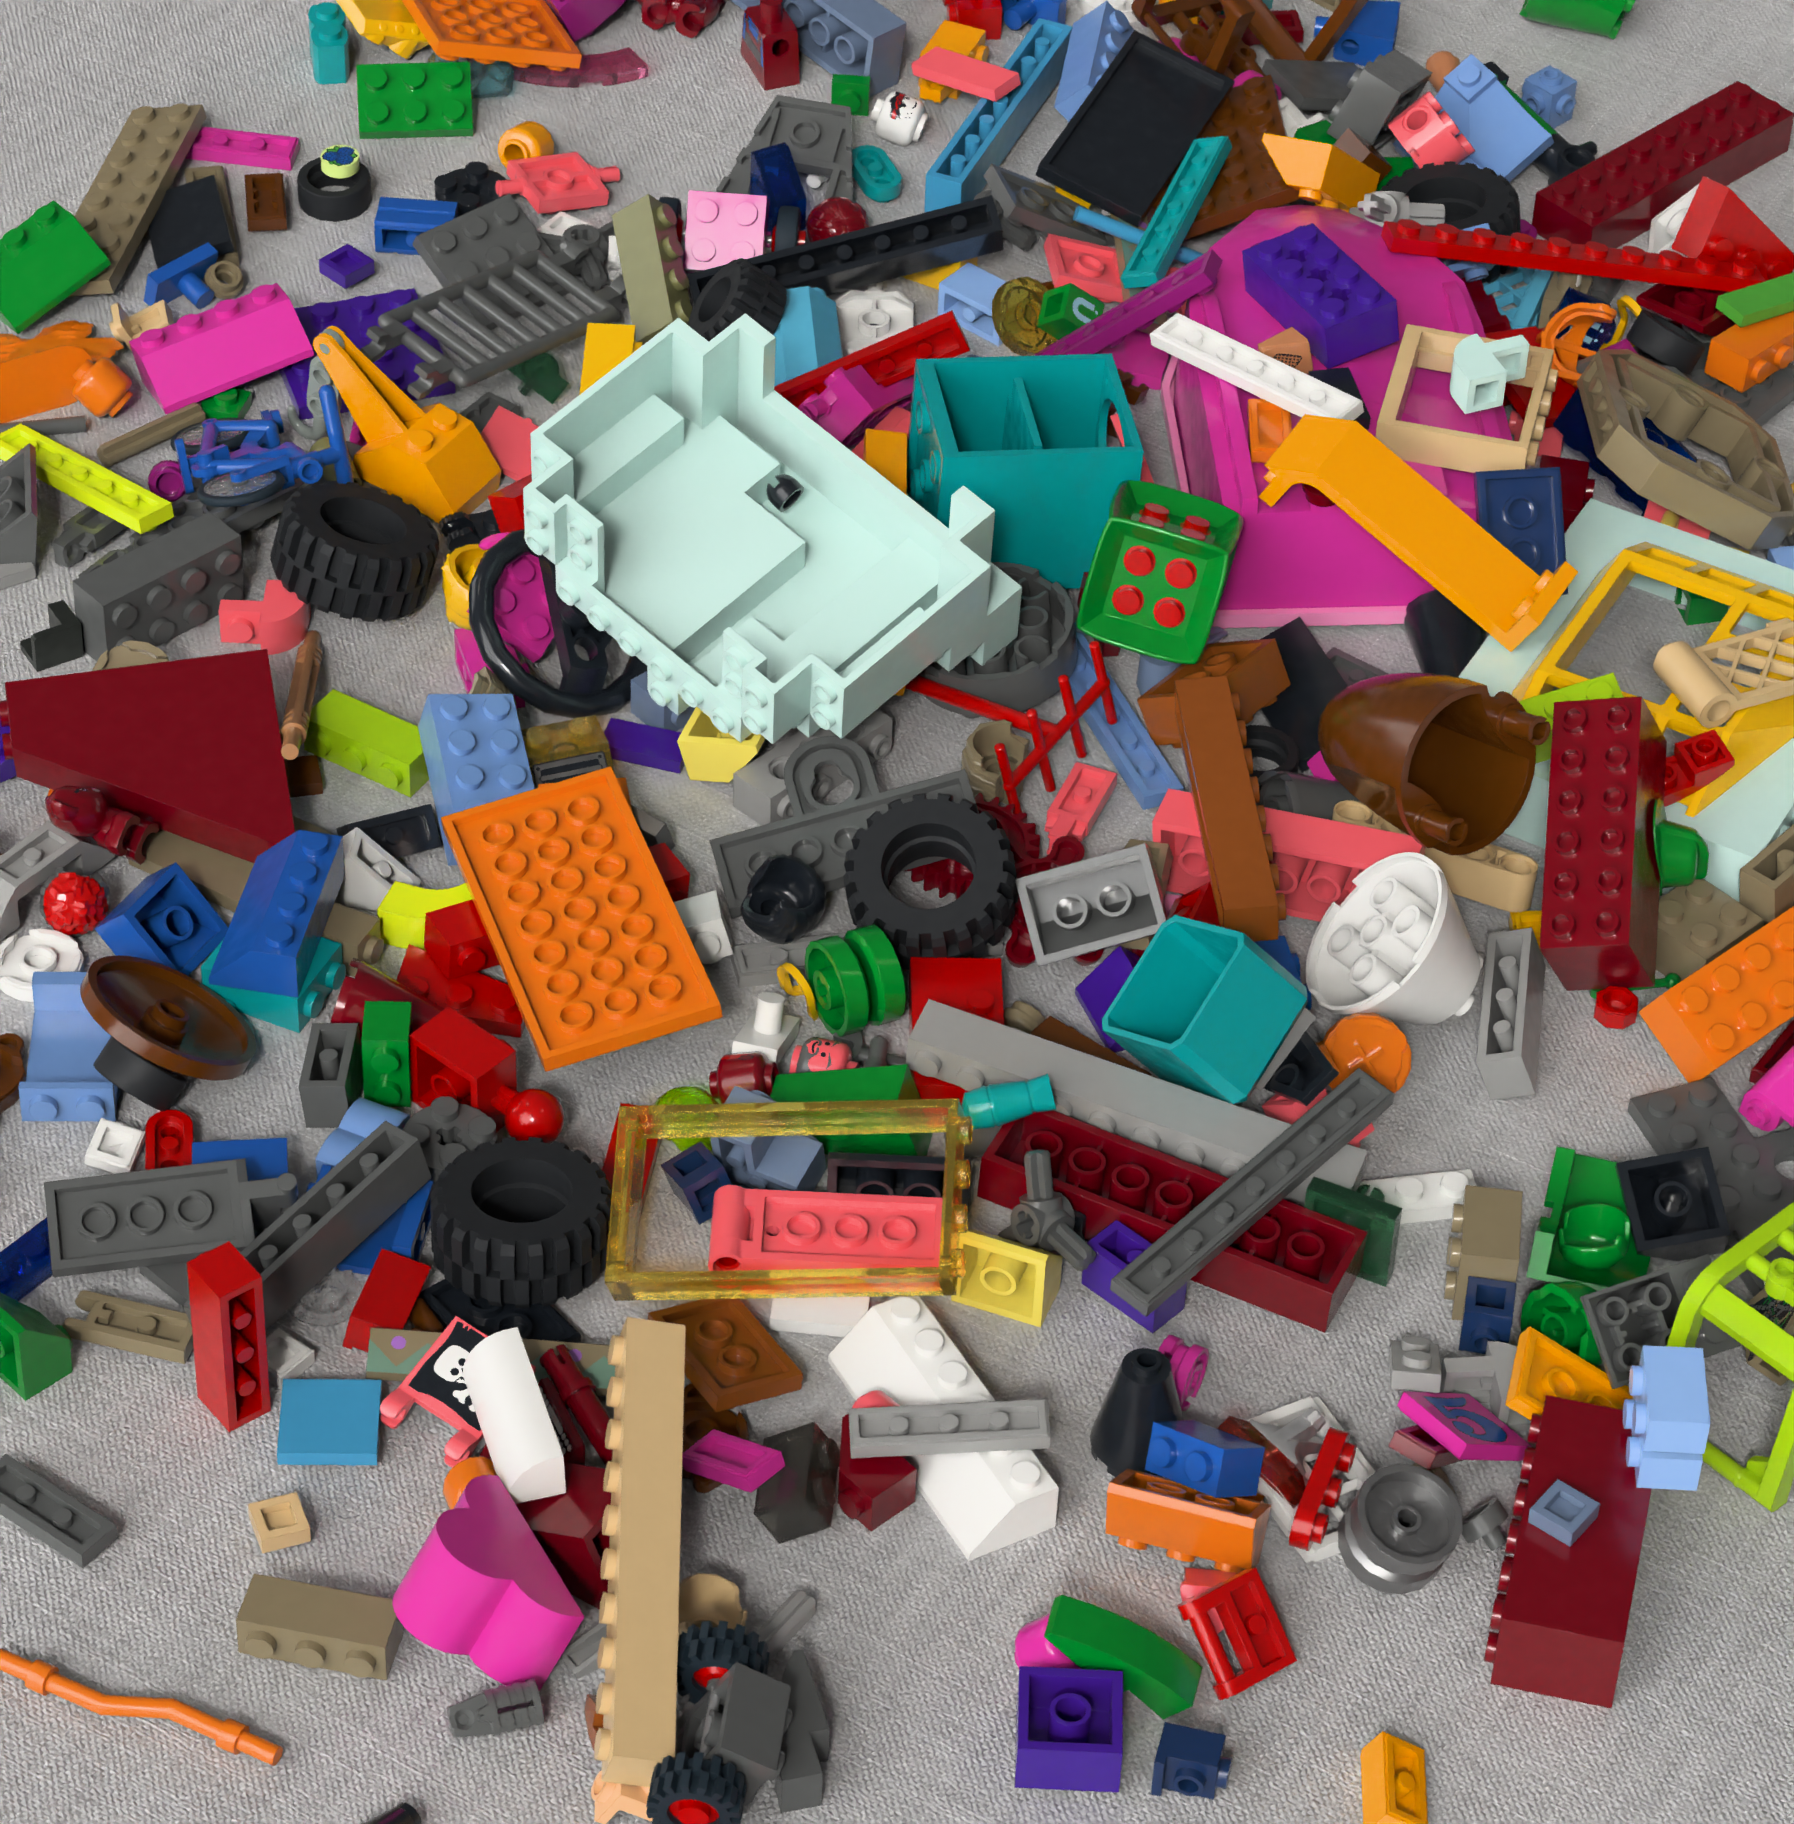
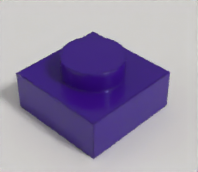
M346 244L319 259V272L345 289L375 273L374 260L350 244Z

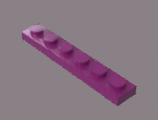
M1213 249L1037 352L1035 356L1097 354L1098 351L1106 346L1110 348L1117 346L1125 339L1127 334L1135 329L1144 330L1164 312L1173 313L1177 311L1193 295L1198 293L1201 296L1209 292L1217 283L1218 279L1216 276L1223 260Z

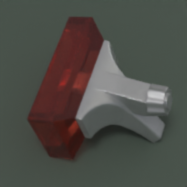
M1310 1407L1301 1416L1283 1427L1263 1424L1253 1419L1246 1421L1229 1416L1217 1429L1265 1447L1260 1478L1293 1509L1299 1504L1306 1487L1303 1475L1306 1474L1303 1460L1307 1455L1319 1453L1324 1442L1315 1436L1326 1423L1323 1415L1317 1409Z

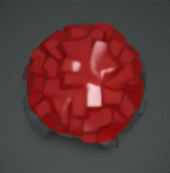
M63 867L55 868L56 873L49 876L40 889V912L44 916L46 924L72 938L81 937L89 931H95L94 928L108 915L111 904L108 902L110 891L107 883L98 872L90 877L83 874L78 875L75 872H66Z

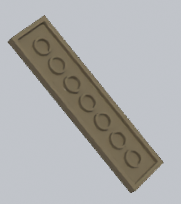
M180 103L171 107L160 108L143 106L132 110L74 216L108 257L111 265L70 296L110 294L115 292L161 205L166 191L170 188L207 118L202 104L186 105Z

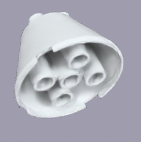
M1414 852L1394 854L1374 863L1352 880L1357 887L1345 898L1341 905L1333 901L1320 921L1311 941L1306 961V983L1309 992L1315 995L1320 1006L1329 1012L1341 1015L1377 1013L1392 1021L1424 1025L1440 1023L1453 1014L1455 1016L1464 1015L1473 1004L1474 996L1472 992L1478 981L1484 960L1475 949L1444 873L1431 859Z

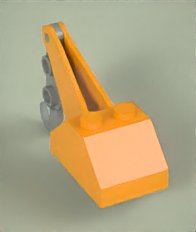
M329 326L314 338L313 347L317 356L310 363L307 387V407L313 414V426L304 424L298 418L295 406L290 405L287 408L288 419L297 433L309 440H318L326 435L327 429L319 398V389L323 385H331L336 393L339 411L341 410L343 399L367 442L364 447L354 454L353 458L358 475L363 480L386 490L389 495L394 494L402 498L405 504L414 505L420 510V513L437 523L445 515H453L455 512L462 511L467 515L471 514L489 495L499 489L502 470L473 421L440 402L422 408L417 406L338 327Z

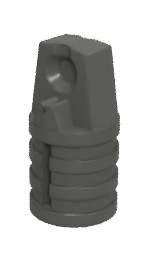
M534 1678L521 1683H511L508 1686H499L492 1690H483L478 1695L446 1708L450 1731L454 1738L490 1734L496 1736L501 1735L503 1732L509 1733L515 1731V1729H525L532 1725L544 1724L542 1703ZM529 1702V1706L498 1713L497 1710L498 1708Z

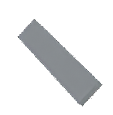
M1047 1399L848 1409L851 1458L1050 1448Z

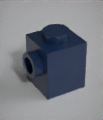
M1468 1277L1459 1350L1486 1354L1488 1341L1509 1344L1517 1283Z

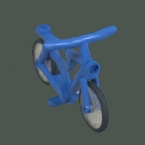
M323 385L319 389V398L330 447L318 452L311 451L307 453L293 442L281 444L279 434L284 433V428L278 409L270 412L269 410L260 411L262 419L211 418L177 432L171 439V447L177 454L185 493H194L192 474L193 477L202 479V485L197 491V498L202 504L212 507L246 506L269 498L281 490L293 487L295 484L294 480L298 478L307 484L316 483L323 475V467L333 463L336 479L339 484L354 483L334 388L331 385Z

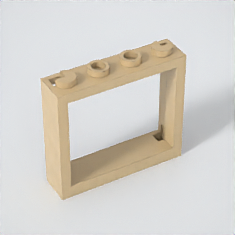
M1407 324L1378 417L1375 437L1399 458L1409 462L1470 473L1526 469L1527 465L1535 467L1539 450L1538 441H1542L1546 417L1549 415L1552 394L1555 392L1558 379V370L1551 369L1554 350L1529 345L1525 378L1506 382L1533 388L1519 442L1401 421L1416 368L1451 373L1454 350L1457 344L1470 336L1468 334ZM1480 337L1484 343L1496 341V339Z

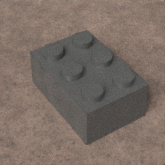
M1396 49L1384 56L1380 54L1374 62L1369 61L1363 69L1359 67L1354 72L1347 84L1351 91L1344 101L1340 99L1332 109L1328 119L1333 122L1326 133L1338 140L1350 128L1377 149L1395 136L1387 124L1418 99L1432 72Z

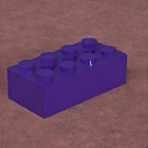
M1313 223L1297 227L1291 232L1271 240L1262 241L1258 245L1242 251L1245 291L1285 329L1293 327L1305 336L1309 341L1311 353L1327 369L1399 341L1397 300Z

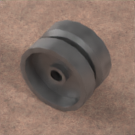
M1396 1464L1381 1468L1365 1480L1355 1499L1352 1500L1345 1511L1338 1527V1548L1347 1568L1362 1583L1380 1592L1405 1594L1420 1590L1437 1575L1444 1561L1448 1559L1455 1549L1463 1531L1462 1509L1455 1493L1439 1476L1419 1466Z

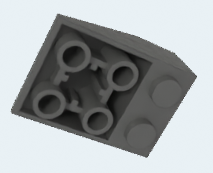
M1709 1254L1580 1297L1612 1389L1629 1384L1631 1365L1639 1366L1643 1345H1667L1683 1297L1698 1275L1712 1263ZM1705 1317L1703 1318L1694 1348H1703L1704 1358L1741 1346L1734 1338Z

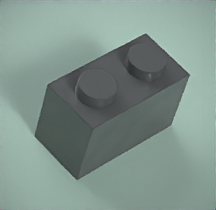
M312 1023L298 1086L306 1128H338L349 1107L359 1097L363 1078V1065L358 1023Z

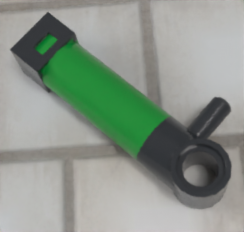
M1493 61L1484 64L1497 76L1499 82L1512 97L1552 135L1554 143L1533 161L1549 176L1548 185L1595 160L1594 155L1598 151L1595 142L1589 141L1580 145H1571L1506 85L1509 76Z

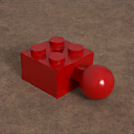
M449 1006L409 1035L412 1102L424 1109L429 1107L436 1098L452 1097L458 1103L477 1108L488 1117H491L496 1123V1132L506 1126L510 1137H516V1141H528L529 1137L542 1138L544 1143L551 1144L558 1138L565 1120L561 1103L553 1094L543 1089L532 1088L521 1092L517 1091L516 1050L509 1043L496 1038L479 1027L474 1020L464 1017Z

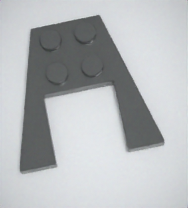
M776 95L756 126L754 137L746 148H742L736 158V165L729 176L723 178L716 191L720 193L751 195L759 165L830 177L824 200L831 197H843L853 200L851 107Z

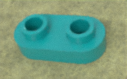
M871 145L859 146L852 150L853 178L867 197L875 202L885 203L900 195L901 174L884 150Z

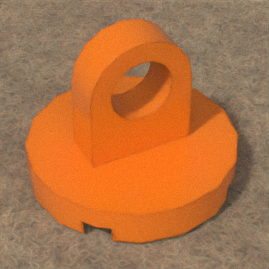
M1355 1013L1341 1018L1326 1032L1323 1043L1340 1073L1328 1084L1332 1090L1360 1068L1395 1094L1404 1085L1411 1070V1050L1404 1032L1391 1019L1377 1013Z

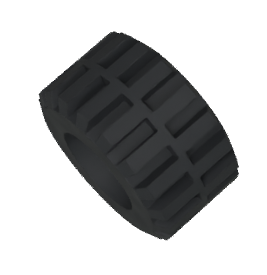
M743 258L735 259L721 268L703 288L692 309L688 326L707 341H710L746 313L773 335L784 312L787 299L786 287Z

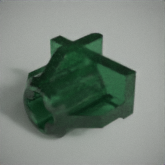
M550 351L508 369L522 380L518 386L520 393L526 396L533 389L551 404L556 401L569 384L568 381L559 375V365Z

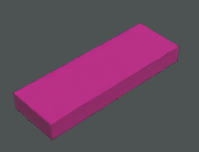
M201 127L185 159L291 171L300 150V143L297 137Z

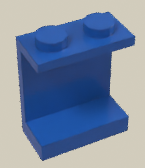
M322 1164L316 1183L332 1169L331 1165ZM429 1180L407 1200V1203L398 1208L332 1270L370 1275L382 1248L419 1262L431 1227L430 1203L434 1181ZM310 1182L308 1184L306 1192L309 1189H311L316 1183Z

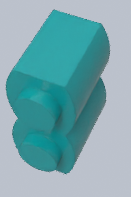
M330 2L312 5L308 12L313 77L320 85L346 83L350 77V63L345 12L339 4Z

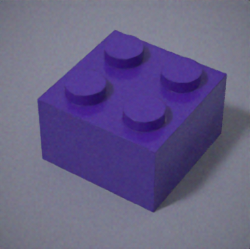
M1019 1666L1016 1703L1015 1788L1119 1793L1123 1755V1671Z

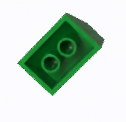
M54 200L37 209L34 215L15 229L6 232L2 239H0V321L17 334L111 265L108 257L77 219Z

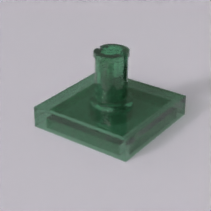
M1313 1177L1306 1189L1304 1207L1367 1231L1361 1270L1357 1277L1386 1287L1393 1275L1402 1208L1385 1202L1383 1192L1374 1187L1370 1196H1367L1370 1185H1361L1356 1191Z

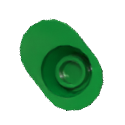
M1657 798L1653 813V836L1660 874L1659 896H1662L1663 888L1689 886L1695 880L1705 878L1708 871L1709 850L1708 845L1696 829L1668 821L1663 801Z

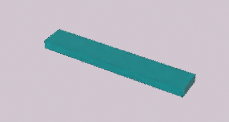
M1228 136L1193 140L1120 277L1125 289L1149 287L1165 277L1232 149Z

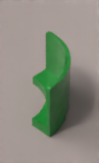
M1556 1147L1544 1202L1545 1207L1553 1209L1550 1218L1540 1217L1538 1228L1535 1231L1527 1278L1551 1283L1578 1281L1599 1291L1647 1275L1651 1257L1637 1255L1632 1232L1626 1256L1611 1268L1589 1271L1576 1267L1566 1261L1559 1251L1558 1230L1562 1228L1564 1214L1569 1209L1584 1204L1605 1203L1620 1208L1627 1215L1615 1168L1618 1162L1579 1155L1573 1149Z

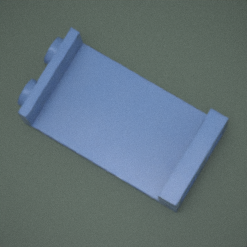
M33 972L34 1018L26 1081H19L18 1088L22 1121H100L101 1118L116 1122L119 1087L102 1076L93 1065L111 1035L93 1019L82 1001L80 986L87 972Z

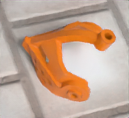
M1575 303L1557 312L1547 323L1545 330L1537 334L1535 342L1541 344L1542 348L1556 349L1562 363L1559 362L1554 350L1551 369L1558 370V376L1562 380L1578 388L1577 381L1582 373H1577L1576 370L1578 356L1587 358L1597 353L1596 351L1581 347L1587 330L1595 322L1612 323L1613 319L1616 318L1617 311L1603 303ZM1569 325L1573 326L1562 337L1556 339V336Z

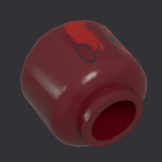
M759 1051L724 1055L719 1061L717 1071L710 1072L709 1087L712 1098L719 1099L723 1106L734 1086L748 1091L758 1090L770 1096L776 1075H779L777 1064L769 1062L767 1056Z

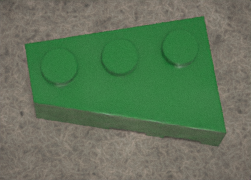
M908 1064L776 1075L770 1097L777 1102L781 1127L795 1133L802 1131L811 1134L819 1142L823 1143L824 1154L828 1155L829 1151L927 1156L933 1129Z

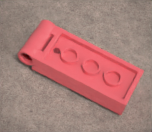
M725 1185L718 1188L713 1196L708 1268L711 1274L719 1279L732 1280L742 1276V1284H786L818 1288L942 1293L946 1198L746 1189L737 1185Z

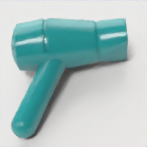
M1048 1074L1028 1081L984 1085L965 1092L962 1100L963 1115L973 1130L999 1127L1031 1115L1033 1112L1056 1110Z

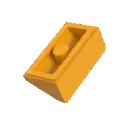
M1382 1731L1361 1750L1360 1754L1363 1824H1428L1424 1749Z

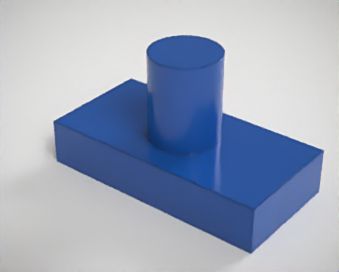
M1000 0L1003 20L1010 29L1018 30L1025 23L1034 25L1038 18L1065 24L1067 0Z
M207 242L149 273L144 302L148 306L163 299L166 303H169L184 295L197 309L206 307L212 301L214 291L204 283V276L207 269L217 262L218 251Z

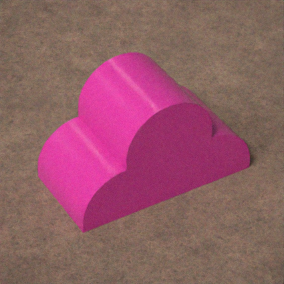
M483 1475L470 1480L454 1508L443 1512L439 1516L395 1591L392 1600L394 1612L400 1623L421 1642L442 1652L469 1655L484 1673L506 1686L511 1685V1683H521L534 1678L539 1692L585 1617L502 1481L496 1475Z

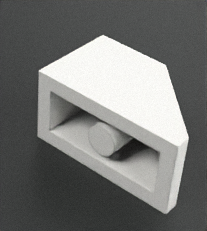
M358 827L343 836L345 876L336 900L341 905L349 908L377 911L395 881L417 887L420 886L421 880Z

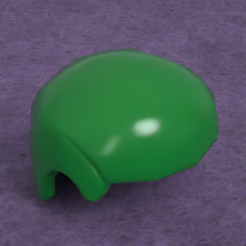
M1605 1203L1584 1204L1571 1208L1565 1212L1563 1226L1558 1230L1559 1251L1566 1261L1576 1267L1589 1271L1611 1268L1622 1260L1628 1252L1631 1234L1630 1218L1620 1208Z

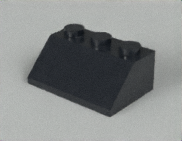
M828 1152L827 1192L946 1198L945 1230L957 1231L958 1228L967 1229L971 1158Z

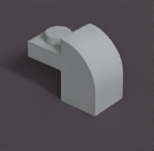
M1488 1341L1485 1356L1443 1358L1440 1393L1469 1394L1479 1403H1490L1492 1414L1513 1431L1529 1430L1531 1421L1505 1405L1517 1346L1504 1342Z

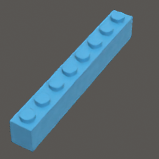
M1038 18L1003 67L1018 72L1021 84L997 102L981 97L926 174L924 212L972 201L987 184L984 174L991 164L999 166L1061 79L1072 26Z

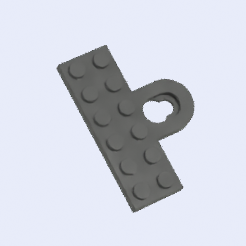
M823 736L802 744L790 755L784 768V782L794 817L709 840L731 919L742 916L740 908L747 896L748 884L757 869L769 856L785 854L800 858L820 876L825 885L826 892L845 887L843 877L846 874L844 861L846 852L853 849L851 841L853 836L860 828L867 831L866 819L874 812L880 811L883 815L889 811L888 803L899 798L903 804L913 801L912 795L926 793L927 799H937L938 793L952 795L953 802L960 804L962 799H967L976 804L965 769L879 792L870 759L866 751L855 741L845 737L840 739L838 736ZM831 764L837 766L842 775L852 781L854 789L851 796L844 802L837 805H824L814 800L812 788L816 783L815 773L823 765ZM926 857L918 859L905 866L899 872L948 858Z
M1712 1077L1630 1098L1628 1112L1657 1155L1709 1147L1731 1233L1723 1253L1794 1202V1180L1782 1176L1775 1167L1777 1164L1785 1161H1794V1128L1754 1138ZM1780 1246L1764 1256L1770 1262L1777 1258H1789L1794 1261V1256ZM1748 1269L1739 1275L1753 1297L1765 1288L1763 1280Z

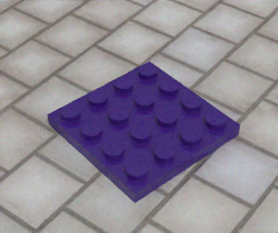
M414 288L407 290L398 289L389 293L357 296L347 300L329 303L320 302L312 306L294 308L315 354L279 369L300 420L313 418V414L307 407V387L310 363L317 356L313 347L314 338L327 327L335 326L341 329L352 343L361 350L362 347L372 341L366 335V332L372 326H379L378 318L381 314L419 299ZM412 320L402 323L443 354L438 340ZM402 344L388 350L379 360L373 362L412 401L418 400L407 392L409 384L415 382L420 377L414 372L416 364L425 362L423 359ZM452 381L443 383L435 387L429 395L422 399L455 394L456 385ZM342 399L340 413L350 412Z

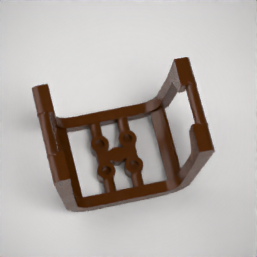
M1134 0L1131 7L1132 13L1143 26L1149 27L1163 45L1183 54L1182 50L1189 56H1197L1203 65L1234 80L1236 78L1235 75L1238 76L1247 70H1255L1263 77L1266 76L1255 62V51L1241 40L1247 27L1274 59L1323 61L1368 0H1342L1305 52L1262 0H1175L1155 5L1156 0ZM1224 10L1225 18L1219 17L1215 12ZM1199 16L1208 26V31L1200 25L1193 24L1189 18ZM1175 24L1183 34L1179 42L1181 50L1160 25Z

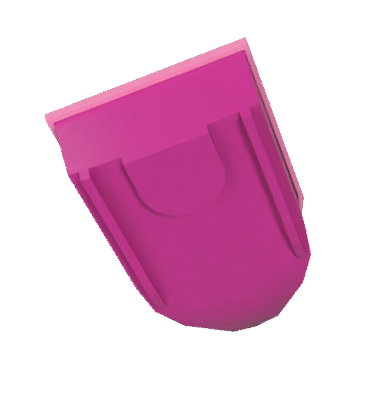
M1299 204L1255 210L1209 248L1208 251L1213 249L1223 260L1216 276L1218 279L1217 283L1206 294L1200 296L1197 293L1188 298L1184 316L1259 351V343L1286 329L1245 291L1242 251L1256 243L1271 240L1291 232L1297 227L1313 223L1397 300L1399 341L1330 368L1349 367L1371 417L1370 427L1367 431L1373 436H1376L1378 417L1407 324L1468 335L1478 334L1479 337L1486 338L1483 325L1464 281L1437 257L1390 252L1381 237L1383 227L1338 208ZM1311 353L1313 371L1327 369ZM1173 355L1171 356L1161 384L1160 398L1177 490L1224 505L1240 514L1244 519L1234 560L1212 627H1220L1222 629L1282 627L1298 617L1301 618L1306 627L1404 624L1408 604L1418 596L1437 589L1336 504L1329 507L1311 504L1306 499V493L1302 487L1303 483L1292 485L1272 507L1258 496L1269 484L1263 478L1269 469L1264 466L1265 463L1251 462L1247 404L1248 399L1262 398ZM1416 368L1401 421L1512 440L1504 405L1465 414L1450 394L1451 373ZM1291 413L1292 429L1301 419V417ZM1404 461L1477 523L1473 473Z

